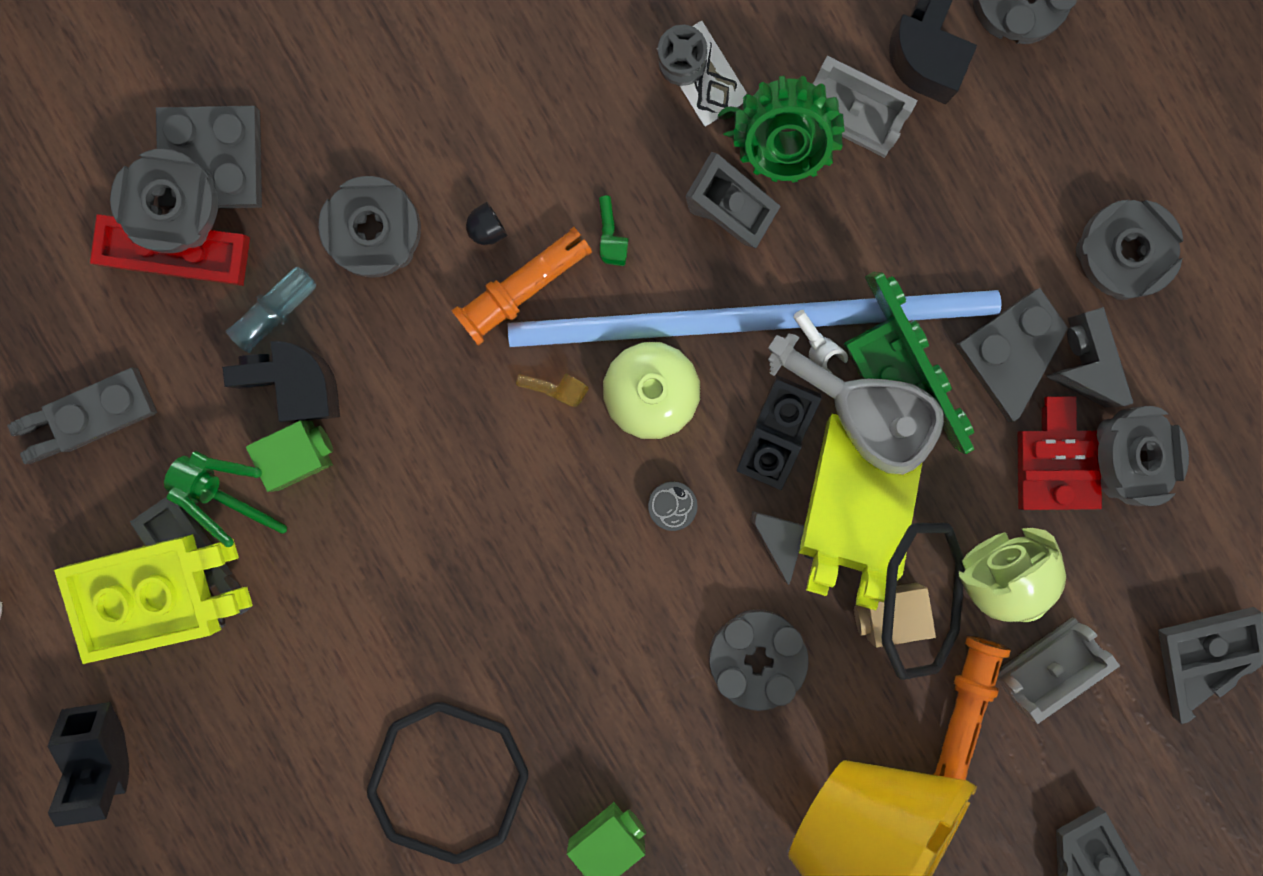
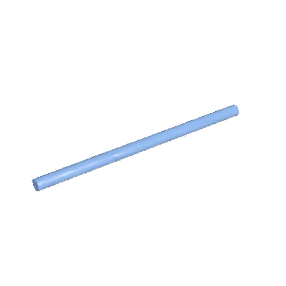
M998 290L905 296L906 303L901 305L908 321L999 315L1001 311V296ZM876 298L512 322L508 323V339L510 347L791 329L800 328L793 317L800 310H804L815 327L881 323L887 319Z

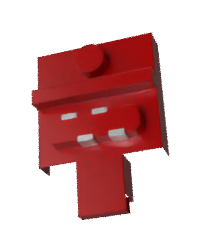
M1076 396L1045 397V407H1042V431H1018V509H1102V476L1098 462L1099 442L1097 431H1077Z

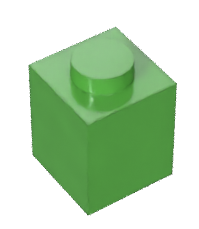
M298 421L246 446L254 466L262 471L260 478L267 492L282 490L333 466L328 455L333 452L331 441L325 430L321 426L315 427L313 421Z
M613 802L569 838L567 855L584 876H620L645 856V839L643 836L646 834V830L632 811L628 809L623 813Z

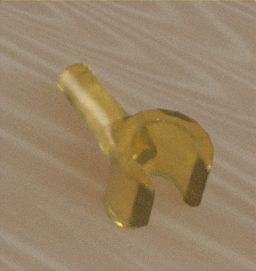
M522 374L518 375L516 381L517 386L545 393L571 407L578 406L589 389L587 385L568 374H565L559 386Z

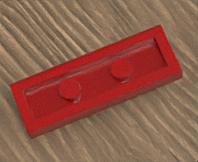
M96 215L90 264L244 286L250 237L244 234L210 230L206 241L196 248H188L177 253H160L135 244L127 237L129 235L124 232L121 224L116 222L114 216Z

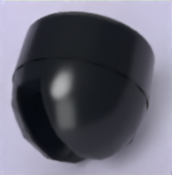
M488 202L475 208L467 218V234L477 244L492 245L508 236Z

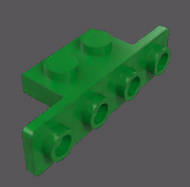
M883 272L868 274L865 276V279L887 320L843 343L861 379L902 381L927 391L943 409V429L953 448L965 455L975 449L968 436L974 434V429L961 408L954 410L946 394L952 390L946 374L938 364L932 366L923 349L929 347V342L922 328L915 320L909 323L901 307L902 304L906 303V298L900 285L893 276L886 278Z

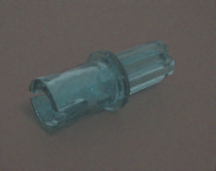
M293 268L265 296L258 294L256 296L257 303L226 330L227 334L241 349L250 353L279 323L281 325L288 323L286 316L315 290V281L302 268Z

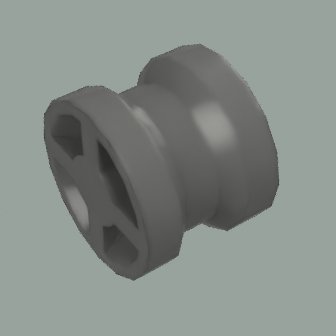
M686 24L675 25L666 30L661 36L658 44L659 69L663 77L672 84L686 86L695 83L704 74L707 66V42L703 34L695 27ZM676 61H686L688 65L680 63L675 65L674 63Z

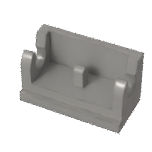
M829 56L826 57L813 82L815 86L821 83L825 85L827 99L837 97L839 113L843 114L845 132L842 133V137L884 158L901 134L899 132L904 122L908 119L918 101Z
M1072 617L1000 668L997 680L1019 711L1036 724H1039L1120 667V665L1111 653L1103 650L1095 642L1094 639L1097 637V634L1090 627L1078 623L1076 618Z

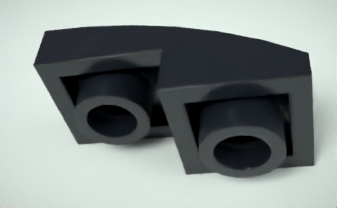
M776 375L736 471L782 490L802 448V440L820 404L822 395Z

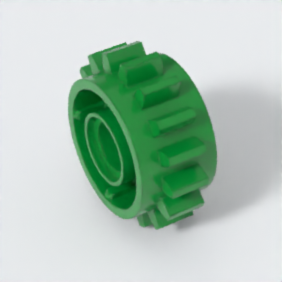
M785 75L779 76V80L766 84L764 81L759 83V90L753 96L746 94L743 97V110H738L735 113L734 147H740L741 162H750L755 175L763 174L771 178L773 182L780 180L792 181L794 183L808 176H817V171L824 165L830 166L833 163L832 150H841L843 146L844 119L843 114L839 113L837 97L827 99L825 85L821 83L815 86L807 82L805 76H801L799 79H786ZM784 129H796L792 132L781 131Z

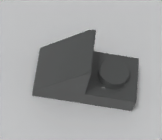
M713 152L710 153L686 194L689 212L693 215L713 220L741 243L753 248H757L781 207L719 154Z
M1104 307L1069 317L1068 342L1072 352L1076 356H1080L1082 364L1046 375L1047 378L1105 408L1133 404Z
M752 511L750 521L782 580L789 585L799 554L805 525ZM804 555V557L813 560V557Z

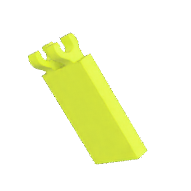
M833 413L826 423L799 549L800 554L813 557L806 591L827 596L829 587L833 588L835 586L838 565L862 571L856 605L876 611L879 601L883 603L885 601L888 563L908 527L912 524L922 463L916 469L904 475L888 474L874 467L855 449L838 415ZM906 554L898 567L897 581L903 575Z
M192 534L55 569V575L82 664L211 636L221 630L218 618L233 616L240 613L239 610L252 607L253 604L248 587L211 596L204 573L206 569L222 566L227 561L238 559L239 556L235 542L231 547H225L221 542L197 549Z

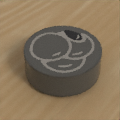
M676 481L664 482L658 485L649 497L648 510L650 517L662 529L669 531L684 529L691 524L697 513L696 496L683 483Z

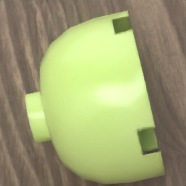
M641 342L624 349L611 362L603 380V400L610 418L624 432L641 439H662L679 432L693 418L700 401V380L693 363L679 349L662 342Z
M1023 528L1022 531L1025 537H1017L1009 540L1007 533L1004 532L978 544L966 554L962 561L966 570L964 573L959 571V577L971 600L986 615L1006 622H1032L1041 618L1058 601L1065 588V566L1055 537L1046 530Z

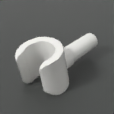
M804 310L794 314V319L811 344L809 350L811 361L830 373L832 372L827 368V362L832 355L835 354L844 363H847V353L830 338L823 337Z

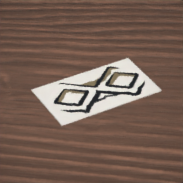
M700 21L692 27L699 30L707 42V66L704 74L698 81L691 85L680 86V88L706 127L719 119L718 114L725 107H738L743 104V97L747 92L703 21ZM676 61L674 63L675 65L677 63L688 65L686 61Z

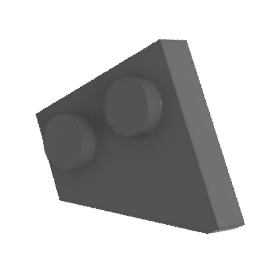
M1254 607L1158 629L1172 717L1181 724L1189 723L1196 716L1192 710L1210 696L1215 694L1221 698L1236 686L1242 676L1252 674L1263 665V612Z

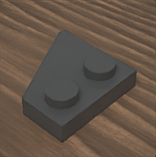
M1038 288L957 343L955 347L1006 420L1014 422L1023 413L1068 327L1043 291Z
M1099 806L1056 830L1058 876H1141L1109 816Z

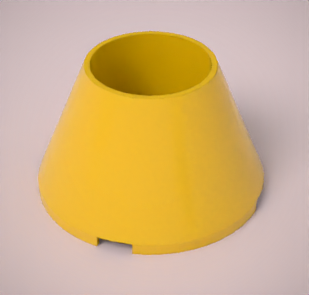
M844 760L835 768L814 799L794 837L788 857L801 876H932L970 805L968 800L971 794H975L977 786L967 780Z

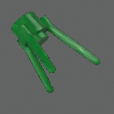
M194 451L191 457H179L169 467L164 479V488L169 492L167 500L181 506L225 547L233 546V539L201 510L196 503L201 502L205 504L214 499L281 534L287 532L285 524L219 490L220 480L214 475L213 471L259 478L262 475L261 469L209 458L198 451Z

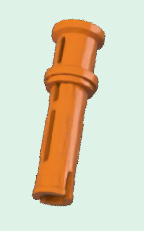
M572 227L568 233L501 283L497 280L494 282L490 281L485 285L486 291L463 308L457 306L451 310L478 346L484 342L483 336L506 318L511 321L515 319L517 313L520 312L518 309L519 305L583 257L592 253L585 239L581 241V234L575 227Z
M967 636L965 644L969 647L962 674L956 675L953 683L958 694L942 746L940 759L934 773L937 776L966 780L988 702H993L999 693V689L995 685L1003 658H1009L1010 648L975 636Z

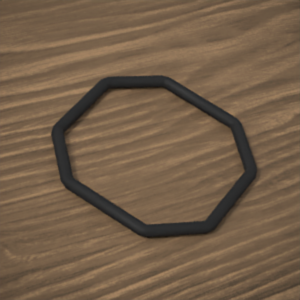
M949 523L911 524L888 563L882 645L896 676L901 680L937 674L942 669L959 635L964 587L959 577V571L964 573L965 567L962 563L964 556L953 527ZM917 533H944L955 560L950 630L933 664L905 669L892 641L898 567Z
M435 702L393 722L388 728L367 787V797L386 837L391 842L452 864H461L501 845L507 839L528 780V768L510 730L504 724L443 702ZM438 711L500 733L519 772L498 835L459 854H454L396 833L376 792L398 730Z

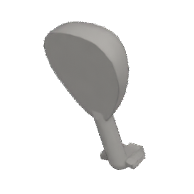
M790 333L785 339L778 335L775 336L768 347L771 352V356L768 359L771 362L769 364L771 367L769 369L771 371L770 374L775 376L780 367L784 366L834 398L835 409L846 434L855 449L866 461L888 474L899 475L913 471L925 461L936 445L944 424L943 409L932 395L913 384L896 380L867 378L844 382L797 352L793 347L799 339L798 336Z

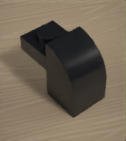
M917 0L911 16L903 14L892 31L889 44L891 63L897 76L907 87L926 97L947 104L959 91L977 45L940 30L953 0Z
M270 341L272 362H270L269 354H252L239 356V365L222 367L224 387L243 389L275 385L279 422H298L340 417L335 376L326 361L310 349L287 342Z
M111 702L61 709L47 745L62 773L48 815L55 827L107 819L114 795L126 793L128 785L129 758L123 727Z

